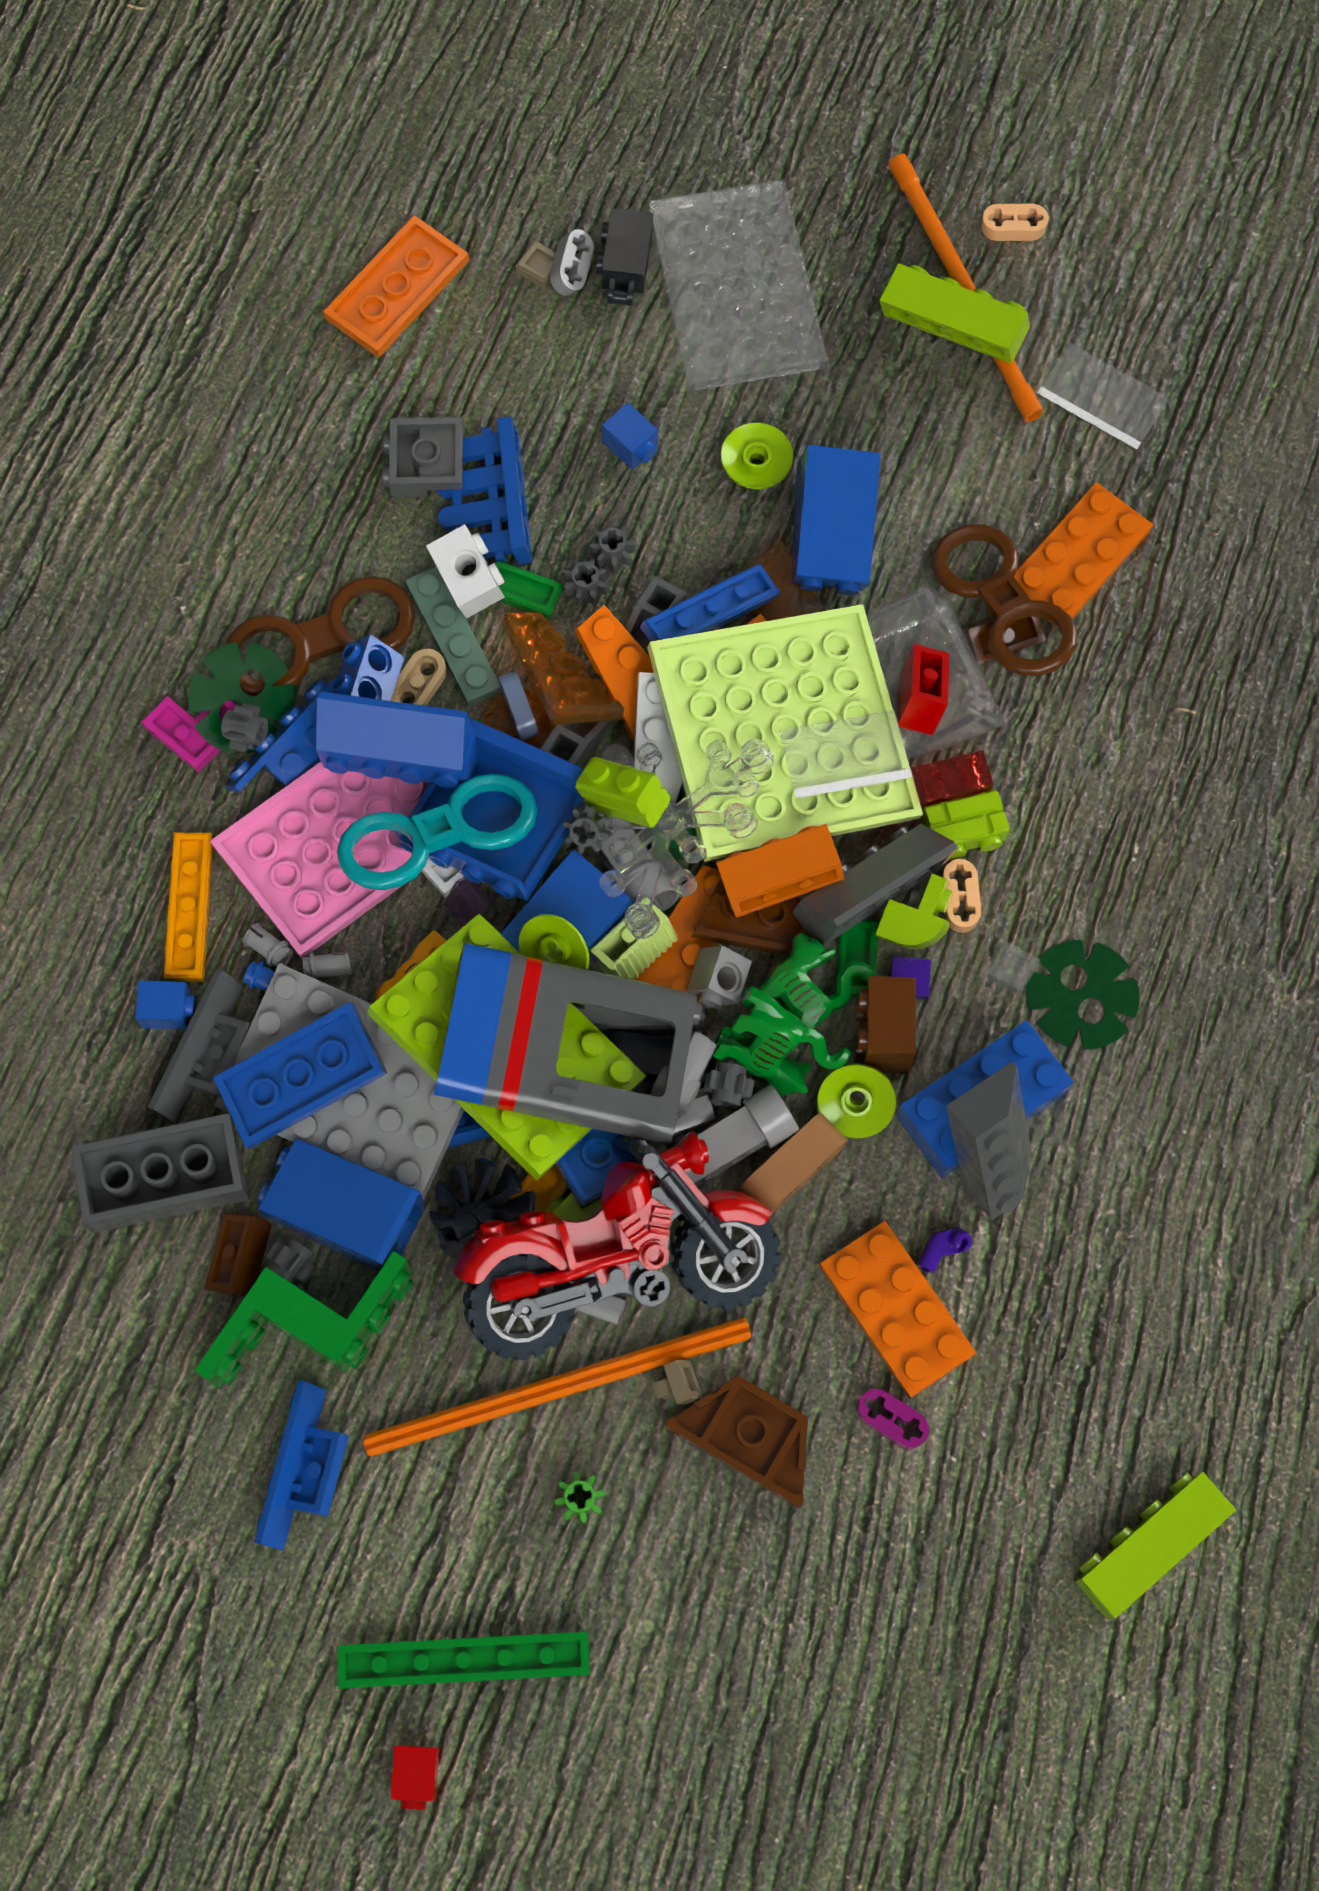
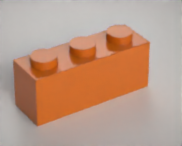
M827 824L805 827L796 835L784 839L768 840L759 848L748 852H734L729 854L724 860L716 862L736 918L845 880L842 864Z

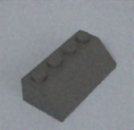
M919 824L910 831L905 826L888 838L890 844L879 849L875 845L858 857L860 863L851 869L847 864L843 865L845 880L798 896L800 902L793 910V914L808 935L817 939L824 946L885 907L889 899H897L931 877V874L937 873L957 851L958 846L954 841L923 824Z
M1013 1061L946 1105L963 1187L991 1220L1000 1214L1011 1212L1024 1199L1031 1157V1145L1018 1067Z
M229 1113L71 1147L83 1224L92 1233L249 1200L243 1160Z

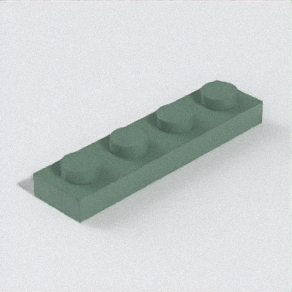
M437 566L405 580L406 588L468 707H472L502 693L494 671L465 616L458 608Z

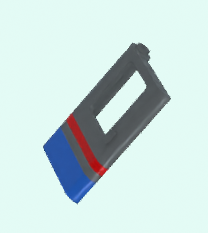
M464 942L458 962L455 979L457 983L433 1095L670 1145L677 1122L692 1026L698 1025L702 1012V1003L696 1002V993ZM578 1003L671 1024L674 1028V1036L663 1096L656 1097L560 1076L556 1071V1064L568 1004Z

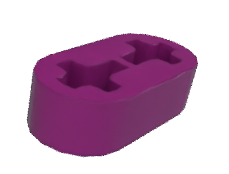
M871 1389L865 1392L858 1401L857 1414L859 1419L866 1426L906 1450L915 1449L927 1440L929 1424L926 1418L886 1391ZM877 1398L881 1399L884 1402L882 1409L892 1415L891 1419L889 1420L880 1414L875 1416L874 1419L869 1417L867 1414L870 1408L865 1405V1402L867 1400L874 1402ZM895 1419L904 1424L910 1423L911 1420L918 1423L916 1431L921 1434L920 1438L918 1439L913 1436L908 1441L902 1437L904 1430L894 1423Z

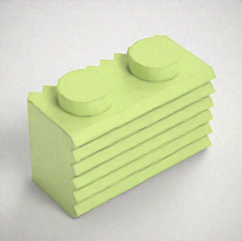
M645 898L590 949V952L599 967L606 974L633 980V978L639 977V973H644V968H650V963H655V959L661 957V952H667V947H672V942H678V936L668 917L648 898Z

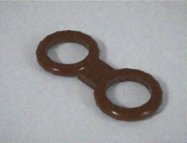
M968 524L953 529L940 539L932 554V570L938 583L948 592L961 597L980 598L995 618L989 629L988 645L994 659L1006 670L1021 676H1042L1057 671L1070 660L1077 647V629L1071 616L1055 604L1043 600H1029V596L1014 578L1018 570L1019 553L1013 540L1002 530L985 524ZM969 541H984L993 544L1001 551L1004 563L1000 570L988 579L966 581L956 577L949 570L947 558L951 551L960 544ZM1026 617H1041L1050 620L1059 628L1062 634V641L1058 649L1049 656L1040 659H1024L1014 655L1007 649L1004 635L1008 627L1017 620Z
M374 576L358 578L339 589L330 602L328 614L298 625L285 617L269 614L252 617L234 629L227 638L226 644L236 642L240 652L247 639L257 633L272 631L286 636L295 646L296 655L294 663L288 672L272 684V686L293 684L296 687L307 674L311 662L343 651L348 643L358 640L347 632L342 621L344 610L351 600L362 594L377 593L385 595L394 601L400 612L398 625L390 635L380 640L393 650L400 648L412 632L415 620L413 603L404 589L389 579ZM246 673L242 674L240 678L241 690L250 695H258L264 689L265 681L253 679Z

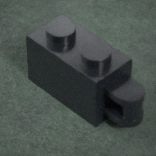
M611 208L610 221L603 222L601 243L606 244L604 253L598 252L596 274H602V289H608V304L632 306L634 293L644 294L653 237V213Z

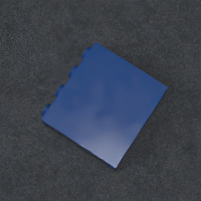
M469 718L480 748L472 777L494 773L508 775L523 782L535 797L538 809L535 825L524 839L507 848L485 850L473 848L463 842H459L429 853L428 857L433 863L444 869L452 866L460 870V873L471 882L480 884L481 881L492 885V888L505 898L512 899L515 896L527 902L570 833V829L565 828L563 823L569 819L576 821L573 810L579 806L584 811L587 806L584 801L585 798L581 797L575 788L576 781L584 769ZM430 783L408 818L412 819L414 815L447 804L450 795L455 789H445L437 784ZM487 791L469 799L463 807L462 818L470 827L478 831L493 833L503 831L512 826L520 817L522 809L514 797L504 792ZM393 830L398 838V845L412 853L414 846L409 838Z

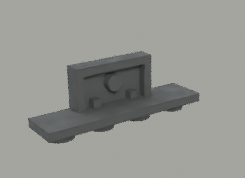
M216 968L148 1108L176 1124L192 1089L222 1098L213 1077L234 1066L238 1052L251 1026L248 1022L228 1017L243 985L222 969Z

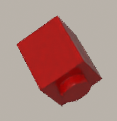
M394 1746L390 1799L401 1800V1809L425 1810L426 1801H436L440 1748Z

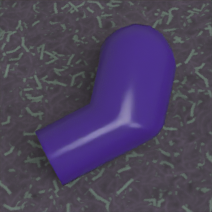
M960 1228L934 1232L930 1236L917 1262V1267L925 1272L934 1274L943 1256L966 1252L970 1249L972 1245L971 1235Z

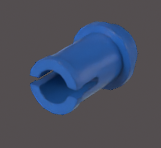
M252 961L245 973L243 982L249 984V989L251 990L258 988L266 992L275 971L267 968L266 963L263 961L259 963Z

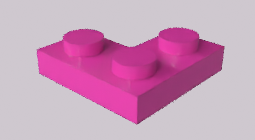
M167 696L142 721L143 727L197 773L221 751L207 742L195 727L200 720L211 713V710L202 711L194 719ZM231 701L225 702L220 707L219 718L221 722L228 710H235L236 705Z

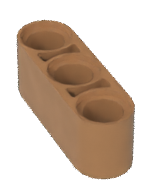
M820 1112L761 1165L742 1184L740 1190L766 1205L771 1210L772 1215L845 1147L848 1139Z

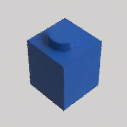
M627 402L602 424V443L633 470L641 462L646 463L651 460L658 450V429Z
M139 981L135 1019L144 1029L186 1030L190 1018L193 1017L197 1008V997L192 995L186 982Z

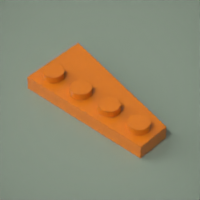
M603 605L574 632L596 674H599L608 690L606 693L613 706L616 705L626 724L624 727L632 740L635 734L637 676L639 672H654L649 655L611 611Z
M702 865L669 917V921L678 936V942H672V947H667V952H661V957L656 958L655 963H650V968H644V973H639V977L633 978V980L682 991L687 990L700 948L718 946L716 942L691 938L721 878L718 869Z

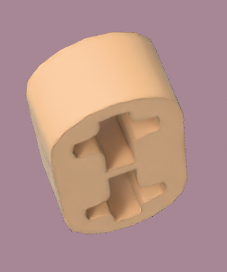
M993 204L984 211L980 228L986 238L994 241L1038 240L1045 234L1049 216L1048 212L1037 204ZM994 218L999 219L1002 226H995V222L992 220ZM1027 219H1034V223L1037 226H1030V222Z
M956 859L947 864L942 874V877L946 878L950 883L948 890L953 891L951 901L944 914L945 920L949 922L952 930L966 933L976 927L981 917L978 874L971 862L965 859ZM956 870L961 871L963 877H969L964 882L963 891H958L956 879H950ZM964 900L965 911L972 913L969 915L967 922L961 921L959 915H954L958 911L959 901Z

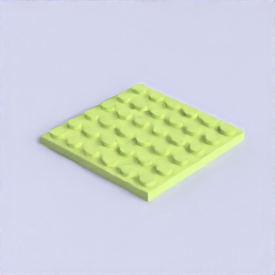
M863 604L649 642L647 649L704 862L725 858L734 852H748L761 847L768 840L784 839L796 835L801 829L808 826L827 824L831 836L916 820L923 815L913 777L796 798L794 789L910 769Z

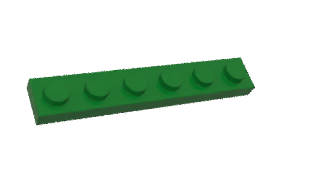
M588 1632L337 1645L338 1689L590 1675Z

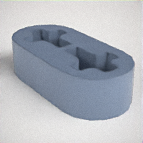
M517 671L498 676L502 695L519 740L524 741L538 736L535 719Z

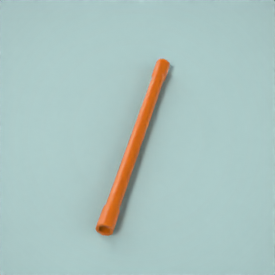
M898 154L889 161L888 166L900 189L906 194L949 277L957 281L961 287L974 291L976 287L921 187L919 177L907 155ZM993 357L1024 421L1032 422L1041 417L1044 410L1031 385L1026 382L1016 361L1014 360L1010 364Z

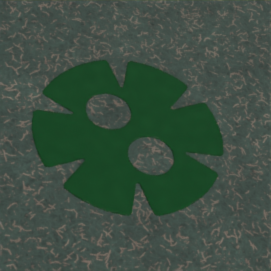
M236 642L223 645L207 655L203 662L216 678L212 679L194 673L188 694L190 712L211 710V713L195 725L202 737L220 750L229 753L235 752V749L229 748L231 740L226 739L221 734L222 722L219 718L220 707L230 700L237 701L241 705L244 703L260 707L258 716L267 719V733L270 732L273 735L277 729L268 717L279 720L288 709L294 706L295 701L293 684L272 686V684L288 672L282 660L269 649L255 643L249 644L244 664H242L239 647ZM250 669L258 670L265 679L264 689L255 696L246 695L240 687L242 674ZM250 749L247 750V753L256 752L255 749H254V750H250Z
M1072 940L1051 947L1038 958V961L1053 977L1031 971L1026 985V997L1030 1010L1052 1008L1037 1021V1025L1046 1035L1054 1041L1069 1047L1079 1027L1082 1046L1086 1050L1107 1046L1121 1038L1128 1031V1028L1113 1012L1135 1018L1139 1009V987L1136 979L1114 981L1116 977L1129 967V964L1118 953L1103 944L1096 943L1089 960L1086 961L1083 941ZM1069 965L1081 966L1088 976L1085 987L1080 990L1066 988L1061 981V973L1065 967ZM1094 998L1103 1004L1105 1016L1102 1021L1097 1024H1088L1080 1018L1078 1007L1083 1000Z

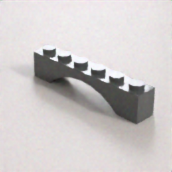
M654 576L636 603L625 629L648 655L647 646L650 641L640 628L642 622L686 600L687 593ZM599 674L577 704L557 723L541 747V750L583 769L620 714L616 705L613 706L606 693L608 690Z

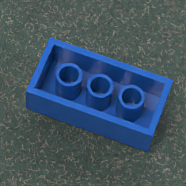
M1025 1020L900 1105L896 1114L897 1119L941 1179L959 1168L946 1105L1012 1061L1018 1067L1026 1121L1064 1096L1073 1085L1074 1081L1028 1020Z

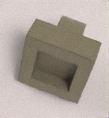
M676 1360L663 1365L667 1378L652 1384L657 1400L674 1397L676 1404H691L703 1398L690 1360Z

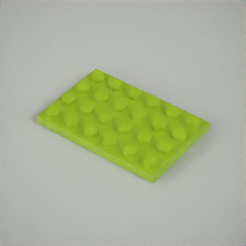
M480 914L475 916L370 1005L367 1014L436 1082L457 983L455 981L464 942L521 955ZM572 1003L568 1004L556 1064L557 1073L562 1077L628 1091L636 1089L643 1082L646 1075ZM454 1099L536 1181L593 1129Z

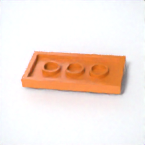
M414 215L323 311L324 319L379 358L469 262V254Z
M1096 482L1017 570L1014 578L1029 596V600H1043L1055 604L1068 613L1073 620L1151 532L1154 524Z
M883 1221L819 1264L820 1269L909 1399L977 1354L886 1221Z

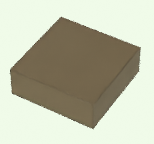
M535 240L516 264V273L546 289L551 282L550 272L556 252Z

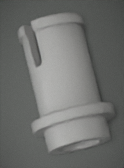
M259 923L252 925V929L256 932L254 933L248 929L243 937V943L267 960L266 963L269 967H277L279 963L286 966L293 956V950L290 949L289 942L278 940Z
M348 950L314 956L313 952H310L309 957H302L304 974L314 979L352 975Z

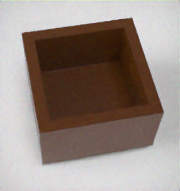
M869 976L865 988H859L858 999L855 1001V1022H862V1026L858 1027V1036H855V1060H861V1064L872 1066L882 1073H908L916 1054V978Z

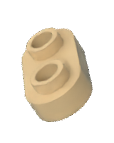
M422 649L414 653L398 676L391 701L402 703L405 698L411 697L415 699L412 704L427 706L446 677V664L443 656L433 649ZM426 668H432L434 673L426 676L422 674V671Z

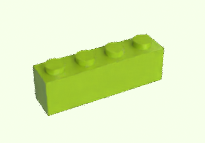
M898 263L880 298L884 316L1010 364L1013 363L1030 328L1028 311H1025L1024 307L1013 301H1007L1006 303L998 301L981 289L971 291L961 287L957 281L949 277L939 279L931 276L925 269L916 265L907 267Z
M1188 1472L1182 1475L1169 1487L1173 1495L1164 1503H1161L1158 1499L1154 1500L1139 1514L1143 1521L1133 1530L1128 1525L1125 1526L1109 1540L1113 1546L1111 1550L1103 1557L1096 1552L1079 1567L1083 1574L1075 1582L1107 1620L1116 1619L1237 1511L1204 1472H1200L1193 1477Z

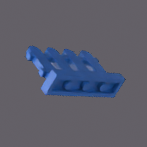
M511 416L497 419L498 432H493L491 427L482 428V435L463 438V463L485 459L486 467L463 471V489L436 490L440 497L445 499L452 498L453 506L445 507L439 512L438 521L446 531H453L464 524L467 528L492 524V532L479 534L489 551L483 555L484 559L495 557L496 561L504 562L506 561L505 555L513 554L518 565L533 563L519 432ZM501 456L502 464L496 465L495 457ZM499 489H505L504 497H499ZM488 491V500L463 504V496ZM508 521L509 529L503 530L502 522Z

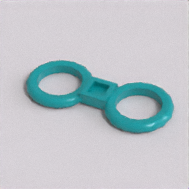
M490 773L474 776L465 781L450 795L447 804L414 815L412 819L403 814L391 812L366 815L351 823L341 835L337 847L339 867L349 880L364 888L387 890L401 887L415 879L426 866L429 853L456 843L463 842L473 848L485 850L510 847L524 839L535 825L538 809L534 794L523 782L511 776ZM499 791L514 797L522 810L520 817L512 826L503 831L489 833L478 831L464 821L462 818L464 805L470 798L479 793ZM383 829L395 830L406 835L413 843L412 856L404 865L392 871H369L360 866L353 858L355 845L362 837L373 831Z

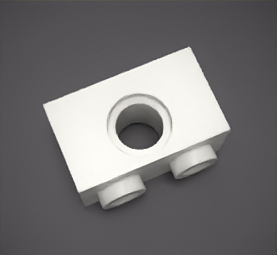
M464 524L426 545L458 608L466 619L505 598L499 587L505 581L495 563L488 566L483 555L489 551L479 533L471 535ZM476 564V569L472 574L467 576L461 575L462 570L467 565Z

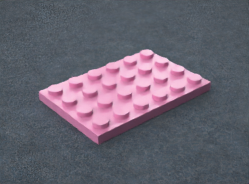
M320 762L217 835L210 842L302 960V957L309 955L310 952L316 950L400 888L387 890L369 889L349 880L339 867L337 847L341 835L351 823L369 814L391 812L409 817L430 783L409 784L399 778L385 776L381 779H374L363 773L350 771L339 774L324 768L322 762ZM383 829L373 831L362 837L355 845L353 858L360 866L369 871L387 872L404 865L412 856V853L398 845V838L393 830Z

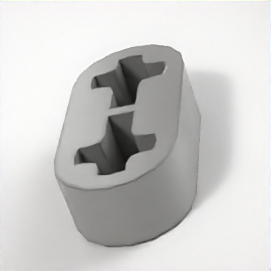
M575 229L561 237L551 268V284L559 294L564 296L571 295L584 286L594 252L593 241L581 229Z

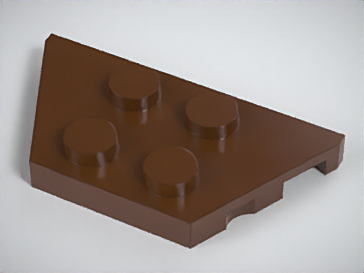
M737 1375L716 1391L706 1395L695 1402L694 1405L666 1422L664 1428L798 1509L802 1506L804 1500L803 1488L808 1416Z

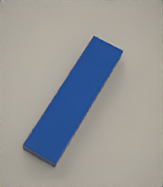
M759 563L644 620L640 628L650 642L713 631L776 599L780 594V590Z

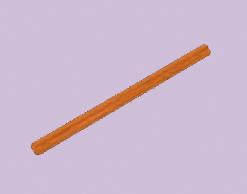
M746 1318L736 1319L365 1434L363 1436V1445L368 1456L379 1455L656 1369L676 1360H685L749 1340L751 1338V1330Z

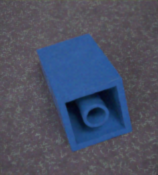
M807 445L796 467L791 583L801 584L800 588L807 591H821L823 587L837 588V593L843 595H857L859 591H864L870 584L881 453Z
M574 849L501 935L520 953L519 935L523 926L530 919L541 914L559 916L570 922L584 938L589 952L590 966L595 961L590 949L631 912V898Z
M295 1139L292 1147L286 1146L283 1149L276 1164V1167L279 1168L273 1182L267 1181L257 1200L260 1203L258 1209L264 1217L377 1272H380L393 1251L402 1255L426 1209L420 1191L299 1139Z

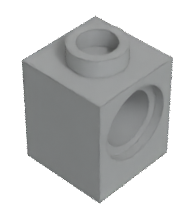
M723 945L700 948L686 991L696 993V996L700 997L699 1002L710 1008L720 1009L722 1005L738 1004L752 961Z

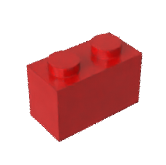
M918 644L913 645L899 674L897 724L899 727L929 735L934 734L948 706L949 653Z

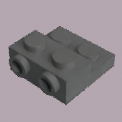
M462 417L390 418V432L383 433L384 454H389V465H383V486L390 487L392 497H428V490L463 489L464 424Z

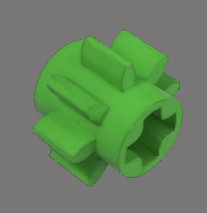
M574 1472V1482L569 1486L564 1482L558 1483L561 1490L565 1493L563 1498L555 1500V1505L567 1506L568 1510L565 1513L564 1520L568 1521L573 1514L580 1515L581 1522L585 1525L587 1522L586 1514L590 1511L599 1515L602 1513L601 1509L595 1505L596 1499L605 1496V1491L599 1490L594 1492L592 1487L596 1480L594 1475L585 1482L580 1481L579 1474ZM583 1488L584 1494L592 1495L591 1499L586 1500V1507L583 1509H578L575 1502L569 1503L568 1498L575 1496L574 1489Z

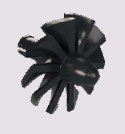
M486 1158L474 1159L479 1184L477 1194L470 1187L466 1162L453 1167L448 1175L463 1191L465 1203L457 1199L441 1179L438 1180L435 1186L437 1205L457 1210L454 1217L429 1211L430 1219L437 1229L438 1238L442 1243L439 1247L443 1252L457 1259L462 1248L475 1236L474 1231L480 1230L479 1226L481 1224L495 1220H501L504 1223L519 1221L520 1215L535 1211V1195L532 1190L511 1200L509 1199V1197L523 1191L517 1173L510 1165H505L491 1196L489 1195L488 1186L497 1168L494 1163Z

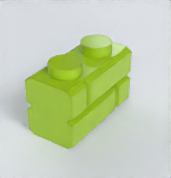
M598 757L591 758L576 781L575 786L581 797L585 798L584 801L589 808L597 805L596 812L648 828L655 827L670 803L671 798L666 789L661 787L662 783L655 773L644 770L639 771L637 768Z
M997 789L926 806L921 816V823L954 841L958 846L957 851L948 861L961 858L966 855V850L980 847L982 852L995 850L1003 845L1002 842L1006 841L1010 832V826L1005 811H1003V805Z

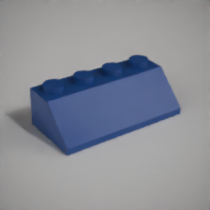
M319 691L317 697L316 751L324 768L339 774L347 773V771L363 773L374 779H381L384 776L399 778L409 784H418L420 782L434 783L445 789H455L472 778L480 748L467 711Z

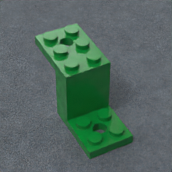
M393 1251L348 1319H345L265 1267L194 1371L219 1390L222 1389L225 1383L231 1385L242 1370L243 1364L240 1361L248 1349L254 1351L259 1346L266 1334V1330L263 1327L268 1323L344 1374H347L351 1367L357 1369L363 1362L369 1351L365 1345L373 1333L380 1335L387 1326L392 1316L388 1311L396 1299L403 1301L414 1284V1281L410 1279L413 1271L407 1259Z

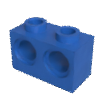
M371 634L348 643L341 655L343 661L339 674L331 685L332 693L391 701L404 656Z

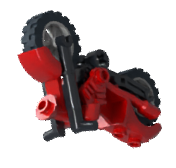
M694 1131L688 1133L678 1146L660 1154L653 1146H649L641 1138L618 1134L615 1138L616 1146L632 1153L641 1164L621 1162L611 1168L605 1180L601 1196V1208L596 1214L586 1220L569 1221L558 1218L552 1211L545 1213L534 1211L520 1215L519 1221L504 1223V1221L495 1220L485 1222L479 1226L480 1230L474 1231L475 1236L462 1248L452 1269L455 1276L467 1282L466 1284L469 1286L467 1292L463 1293L464 1317L474 1336L487 1350L493 1351L497 1356L505 1359L514 1357L516 1360H527V1356L534 1355L539 1357L546 1353L545 1349L550 1346L554 1348L560 1343L561 1339L559 1337L563 1332L567 1333L572 1323L569 1319L571 1314L575 1313L576 1307L587 1305L618 1293L631 1294L645 1306H657L663 1303L670 1293V1281L661 1270L669 1262V1227L676 1217L680 1222L683 1220L685 1223L683 1226L679 1225L674 1235L677 1238L676 1242L671 1244V1254L674 1256V1261L671 1264L682 1287L695 1299L711 1308L721 1307L724 1310H732L735 1305L747 1306L752 1303L751 1299L756 1296L760 1298L766 1293L767 1289L765 1287L769 1281L771 1283L774 1282L777 1276L775 1272L776 1265H780L781 1254L778 1253L777 1249L780 1246V1240L773 1231V1225L768 1220L772 1213L771 1210L757 1199L738 1191L714 1190L702 1194L686 1174V1172L691 1171L694 1174L703 1175L705 1170L704 1164L709 1162L707 1145L703 1139H698ZM732 1226L739 1227L746 1232L734 1242L731 1241ZM749 1241H751V1256L746 1255L740 1249ZM704 1246V1251L706 1254L700 1256V1251ZM717 1261L707 1278L700 1264ZM740 1262L748 1263L746 1268L738 1275L736 1267ZM723 1268L730 1273L732 1278L728 1281H717ZM494 1298L503 1303L491 1305V1300ZM510 1310L502 1327H499L491 1314ZM516 1318H522L526 1329L510 1331Z

